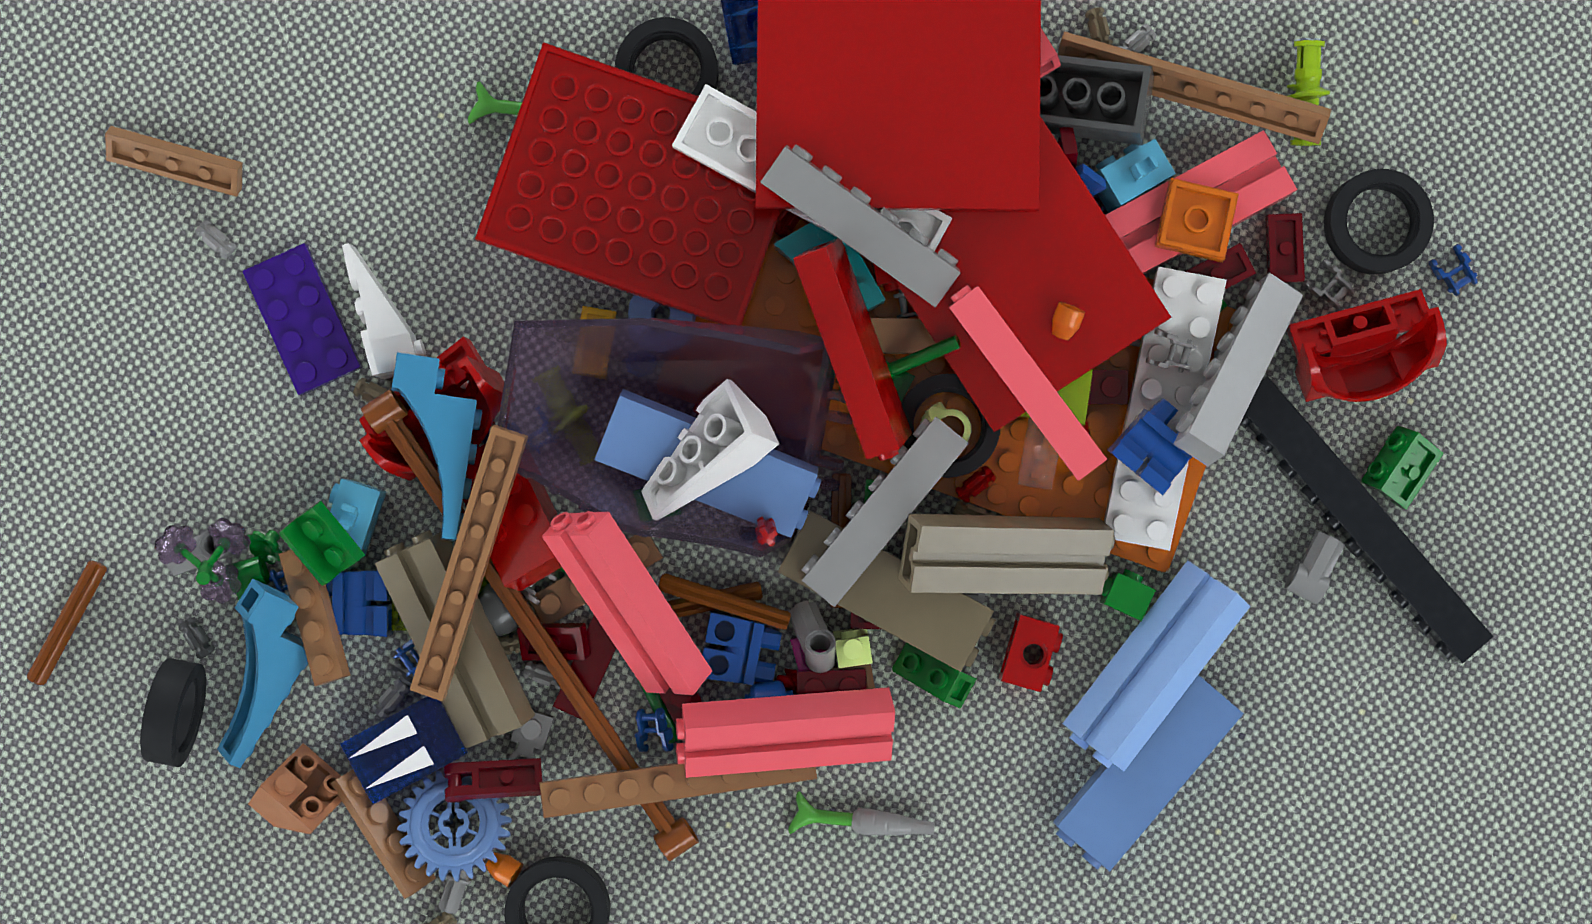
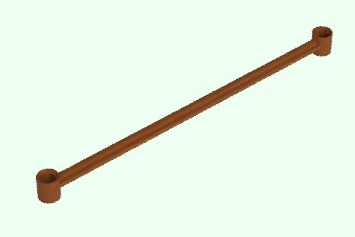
M389 389L363 406L361 411L377 434L384 430L386 431L443 515L442 489L438 470L402 418L408 415L405 406L395 392ZM461 506V512H460V513H465V510H464L463 507ZM490 558L484 575L616 770L640 768L521 592L504 587ZM663 801L640 804L659 831L653 837L668 861H672L699 843L695 832L686 819L682 816L675 820Z

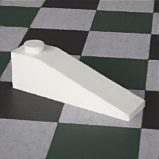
M349 243L344 244L342 249L349 281L353 290H359L360 297L356 298V302H354L356 313L367 327L366 330L360 332L371 374L382 379L392 378L394 376L397 352L427 357L424 344L421 339L416 340V336L356 247Z
M726 379L702 400L696 409L699 415L689 430L684 428L677 437L681 442L670 457L663 458L641 492L652 519L658 521L751 468L779 445L767 416L732 380Z

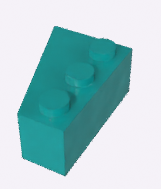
M809 223L774 243V249L795 266L794 257L802 254L809 248L837 239V237ZM843 242L866 308L870 312L884 304L886 299L861 255Z

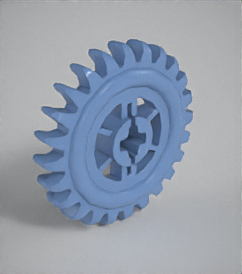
M439 770L436 771L435 782L424 777V789L416 786L412 787L417 797L415 799H404L405 804L410 807V810L399 812V816L406 819L407 822L399 825L397 830L408 833L399 843L403 846L412 845L407 850L405 856L411 858L418 855L414 864L416 869L427 863L426 875L428 877L432 876L439 869L441 881L446 879L449 871L452 872L456 882H459L461 871L463 870L470 879H473L474 866H477L482 872H486L485 859L494 863L498 861L492 851L494 849L506 850V847L499 841V838L511 836L509 831L501 828L502 825L512 822L510 817L501 815L502 812L509 809V804L497 803L500 798L464 800L474 806L473 809L465 813L464 810L460 809V802H455V812L453 811V802H447V809L440 815L434 812V810L445 802L444 790L448 787V779L444 778ZM470 776L462 778V785H472ZM477 812L480 819L478 833L472 830L470 820ZM455 814L457 815L459 821L462 824H464L458 826L457 832L455 833L456 837L454 836L452 830L449 827H447V825L453 824ZM431 815L439 819L438 827L440 830L432 836L429 829ZM469 835L475 836L469 844L462 847V841L467 839ZM444 836L449 841V848L440 846L434 840Z

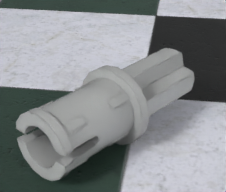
M464 870L461 871L459 882L454 880L452 872H448L446 876L447 881L438 905L440 910L451 914L458 912L466 886L471 884L472 881Z

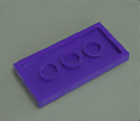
M306 243L242 271L298 395L302 396L363 368Z

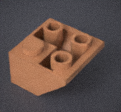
M303 743L259 786L248 805L274 827L311 834L342 802L338 792L331 785L341 775Z

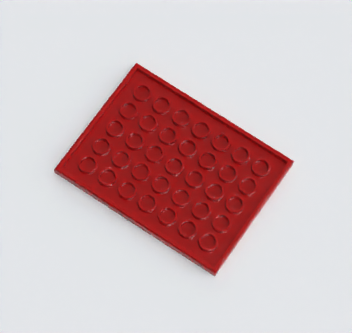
M758 0L756 209H797L760 183L787 145L793 149L797 144L813 156L810 162L822 170L826 165L842 176L839 183L851 191L855 186L870 196L872 199L868 204L877 210L885 207L888 210L1039 211L1041 0Z
M543 42L475 240L740 331L781 209H756L755 192L672 147L699 96Z
M1041 116L1039 211L939 210L952 217V221L935 252L938 253L942 248L958 260L955 266L960 269L961 273L936 307L893 278L935 343L954 335L958 336L961 348L945 354L944 357L993 432H996L1024 414L1026 410L949 308L954 304L951 297L968 285L971 290L979 286L1056 391L1061 390L1172 318ZM1059 302L1070 304L1085 312L1079 329L1069 340L1061 339L1052 334V318Z

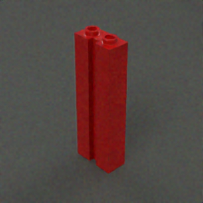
M837 238L809 248L802 254L794 257L793 260L866 459L877 456L878 460L882 461L898 455V449L903 445L905 446V442L911 436L912 431L842 240Z

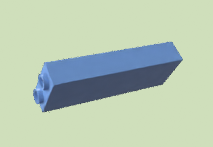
M623 389L594 460L649 481L663 458L670 457L681 442L677 438L684 428L689 430L696 418ZM773 449L751 468L694 500L757 524V519L761 516L765 520L772 518L775 522L777 533L791 538L795 528L802 529L808 515V510H805L804 506L808 497L815 498L822 479L817 478V466Z
M1198 675L1125 771H1122L1114 764L1109 769L1101 764L1053 821L1059 828L1056 835L1070 847L1077 843L1086 852L1082 857L1097 870L1102 865L1110 872L1244 713Z

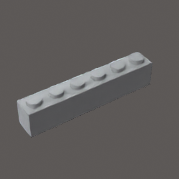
M796 144L791 149L786 145L760 183L936 307L961 273L960 269L955 266L958 260L942 248L938 253L926 245L929 239L916 229L912 228L910 232L904 230L898 225L901 219L885 207L880 212L868 204L872 198L859 188L854 186L850 191L839 183L842 176L825 165L821 170L810 161L813 156Z
M1270 272L1260 281L1253 280L1243 294V297L1246 298L1244 305H1241L1230 319L1233 327L1219 341L1217 349L1220 352L1217 358L1211 360L1203 373L1207 377L1204 384L1200 385L1190 398V403L1193 404L1190 412H1186L1176 426V430L1179 433L1173 444L1207 467L1225 455L1303 297V294Z
M934 417L931 422L926 418L912 434L917 438L912 446L907 449L903 445L899 449V454L890 460L895 465L887 476L880 473L868 487L872 492L871 496L865 503L858 500L845 515L850 521L841 531L836 527L823 542L828 546L826 551L820 558L813 554L801 569L806 574L802 581L833 607L839 603L907 520L909 514L916 509L969 444L939 418Z

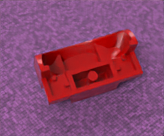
M1421 289L1288 325L1286 330L1298 360L1295 375L1306 402L1324 397L1350 402H1365L1386 397L1408 386L1425 370L1438 367L1447 346L1445 325L1439 307L1429 309ZM1408 331L1396 339L1397 334Z
M463 336L437 357L440 359L439 368L445 369L442 390L435 389V394L477 400L476 409L482 410L480 429L472 431L471 443L477 444L478 447L487 435L490 427L495 424L494 420L498 412L515 400L500 373L487 367L471 340ZM394 391L408 412V415L402 418L403 421L412 430V434L435 468L438 469L430 443L419 420L401 394ZM363 415L359 421L367 434L359 441L370 457L386 472L408 481L413 480L416 475L384 430L377 434Z

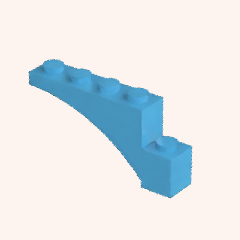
M397 352L391 391L399 392L419 420L430 443L442 489L443 520L441 539L456 541L464 513H460L462 499L469 500L472 479L466 478L467 465H474L477 444L471 443L472 431L480 429L482 410L476 409L477 400L435 394V389L442 390L445 369L439 368L440 359Z
M255 579L251 580L234 607L241 615L246 641V664L237 708L229 728L217 748L230 765L241 768L245 760L251 756L256 742L263 731L270 726L273 715L281 702L290 694L296 678L308 665L302 639L284 631L293 622L299 607L287 594Z

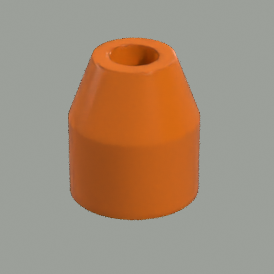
M1059 302L1052 318V334L1061 339L1069 340L1079 329L1085 312L1070 304Z
M494 852L498 861L494 863L488 860L485 865L486 869L495 880L509 888L521 873L523 863L510 855Z

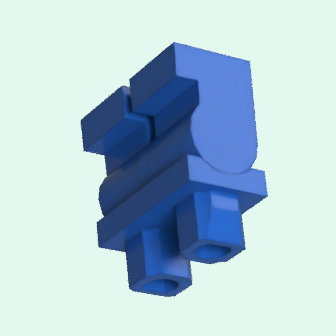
M1163 398L1152 406L1149 411L1143 409L1138 417L1107 449L1161 495L1165 494L1172 485L1170 483L1185 467L1189 459L1192 458L1191 455L1173 444L1179 431L1175 433L1167 424L1178 410Z
M378 570L342 571L326 584L328 594L332 596V609L339 635H371L379 637L393 635V604H371V601L392 600Z
M710 611L705 643L722 645L724 647L719 649L704 645L702 655L712 669L707 679L754 685V681L773 682L776 663L758 660L760 647L779 651L782 633L770 627H765V624L757 621Z

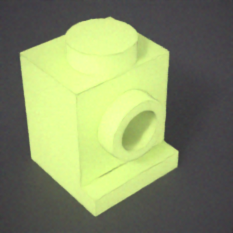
M867 629L833 631L836 641L838 668L873 663Z

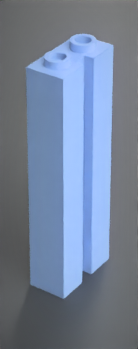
M1187 560L1062 723L1073 732L1069 738L1084 750L1089 745L1096 751L1092 756L1108 769L1114 764L1122 771H1125L1244 616L1250 605L1238 593L1220 581L1215 580L1208 573Z

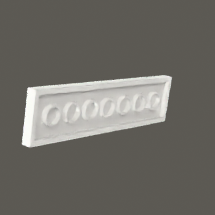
M705 84L672 147L756 193L757 112ZM786 209L792 212L793 214L803 218L804 220L830 233L828 230L823 228L821 225L816 223L814 220L809 218L800 210ZM889 210L901 219L898 225L904 230L910 232L914 228L929 239L926 245L934 251L952 221V217L939 210Z
M1159 266L1156 267L1152 288L1172 318L1142 336L1122 433L1138 417L1143 409L1149 411L1162 398L1178 410L1167 424L1170 429L1175 433L1177 432L1176 426L1186 412H1190L1193 406L1190 403L1191 396L1206 380L1203 373L1210 362L1227 280ZM1155 330L1178 336L1176 341L1187 343V340L1192 341V345L1196 346L1197 349H1191L1187 366L1191 367L1190 370L1184 369L1182 373L1178 372L1179 367L1169 365L1168 369L1146 363V358L1159 362L1167 360L1172 345L1170 339L1155 335ZM1176 346L1172 359L1173 362L1180 363L1184 349L1183 346ZM1119 459L1116 460L1104 522L1114 530L1115 540L1170 551L1188 462L1170 483L1172 485L1165 494L1161 495Z

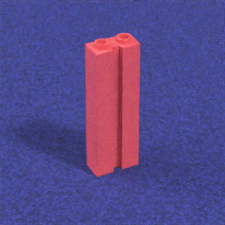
M1264 130L1174 178L1238 193L1239 196L1232 227L1288 198L1298 190L1285 166L1281 167L1275 156L1277 152ZM1169 181L1105 215L1144 275L1183 254L1155 247Z
M967 285L951 297L954 304L949 307L1076 479L1079 481L1105 462L1107 458L979 286L971 290Z
M563 512L554 517L550 523L551 526L541 537L646 693L665 694L671 688L674 694L694 695L711 674L712 669L610 512Z
M890 688L682 704V718L676 719L677 740H682V743H676L677 764H684L685 777L689 778L891 761L895 708Z

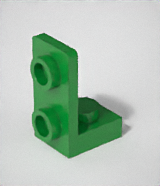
M907 642L892 667L894 673L941 701L960 709L977 678L970 674L952 668Z

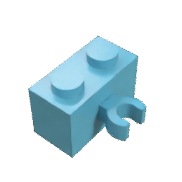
M1156 139L1143 145L1131 144L1123 150L1125 156L1116 160L1114 155L1096 165L1098 169L1096 173L1106 179V189L1098 193V196L1108 213L1159 186L1176 174Z
M341 479L340 484H334L330 493L329 503L333 504L330 512L366 556L387 491L350 479Z

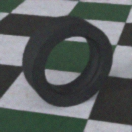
M661 17L645 21L628 33L618 49L615 67L634 74V66L638 56L650 44L660 40H676L684 43L696 54L701 67L698 84L691 94L699 96L705 84L717 89L719 71L714 48L700 29L685 20Z
M1392 169L1368 170L1349 179L1334 192L1324 214V233L1331 251L1344 265L1364 274L1377 275L1389 273L1415 261L1427 247L1434 227L1433 208L1425 190L1410 176ZM1373 189L1388 191L1398 197L1407 209L1410 221L1407 238L1391 254L1376 255L1364 251L1353 241L1347 227L1349 207L1353 200L1364 191Z
M956 374L935 375L914 386L904 397L901 404L912 434L918 408L928 397L942 392L956 393L967 398L975 406L981 420L979 439L975 447L965 456L956 459L942 477L963 476L975 471L990 458L997 446L1000 429L993 432ZM912 434L905 442L907 449L916 441V437Z
M168 658L159 667L151 684L142 718L140 748L142 758L145 761L180 767L187 760L199 731L205 704L206 671L202 664Z
M565 856L544 858L527 867L512 885L505 902V924H528L525 915V901L529 891L543 880L564 878L576 883L586 893L591 906L589 924H608L610 917L609 893L602 878L586 863Z

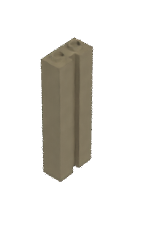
M810 511L802 529L799 531L777 572L815 592L802 581L806 574L801 569L813 554L819 558L828 548L823 542L836 527L841 531L844 528ZM882 549L837 605L960 672L964 665L970 668L979 652V649L975 648L976 643L981 635L984 637L988 636L996 619L991 617L994 610L963 593H910L898 579L901 559Z
M909 514L898 579L910 593L1102 595L1104 582L1108 579L1109 575L1108 566L1104 559L1105 556H1110V551L1114 547V530L1100 518Z
M431 530L420 533L411 538L414 544L407 547L404 546L403 542L393 545L384 550L386 557L374 563L419 656L454 548L451 541L441 539L442 531L434 535ZM477 598L447 696L442 701L465 749L485 742L493 736H500L520 728L535 716L505 651L483 610L479 598Z

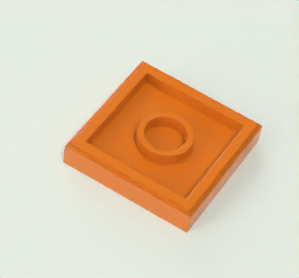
M1171 178L1168 183L1155 247L1217 262L1225 261L1239 194Z

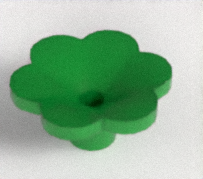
M269 530L266 535L259 531H253L252 534L245 536L244 542L249 546V551L252 555H261L268 564H275L276 561H280L279 554L282 551L277 543L280 535L276 531Z

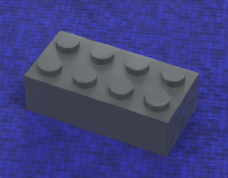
M1058 55L1061 66L1040 78V116L1050 132L1059 135V128L1073 127L1075 137L1143 145L1154 84L1152 66Z

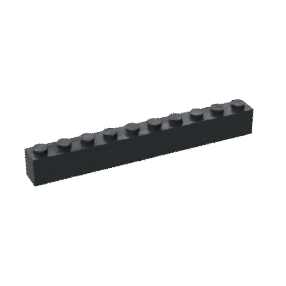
M1263 376L1240 425L1243 428L1250 427L1257 436L1254 438V441L1266 454L1271 452L1279 461L1276 466L1280 472L1289 480L1294 478L1302 487L1299 490L1301 496L1311 506L1316 504L1322 510L1324 515L1321 518L1325 524L1334 532L1339 530L1347 539L1344 542L1346 548L1355 557L1362 556L1369 565L1366 570L1371 577L1379 584L1384 582L1392 591L1389 594L1391 600L1400 609H1408L1414 616L1411 620L1413 625L1423 635L1429 634L1437 643L1434 645L1437 653L1447 662L1452 660L1463 664L1494 636L1268 376Z

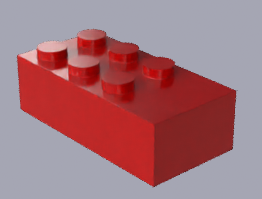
M486 444L477 448L474 465H467L466 478L472 479L471 490ZM524 448L490 556L504 587L517 591L526 589L562 567L541 537L551 526L552 519L558 514L526 448ZM463 499L465 505L467 506L468 500Z

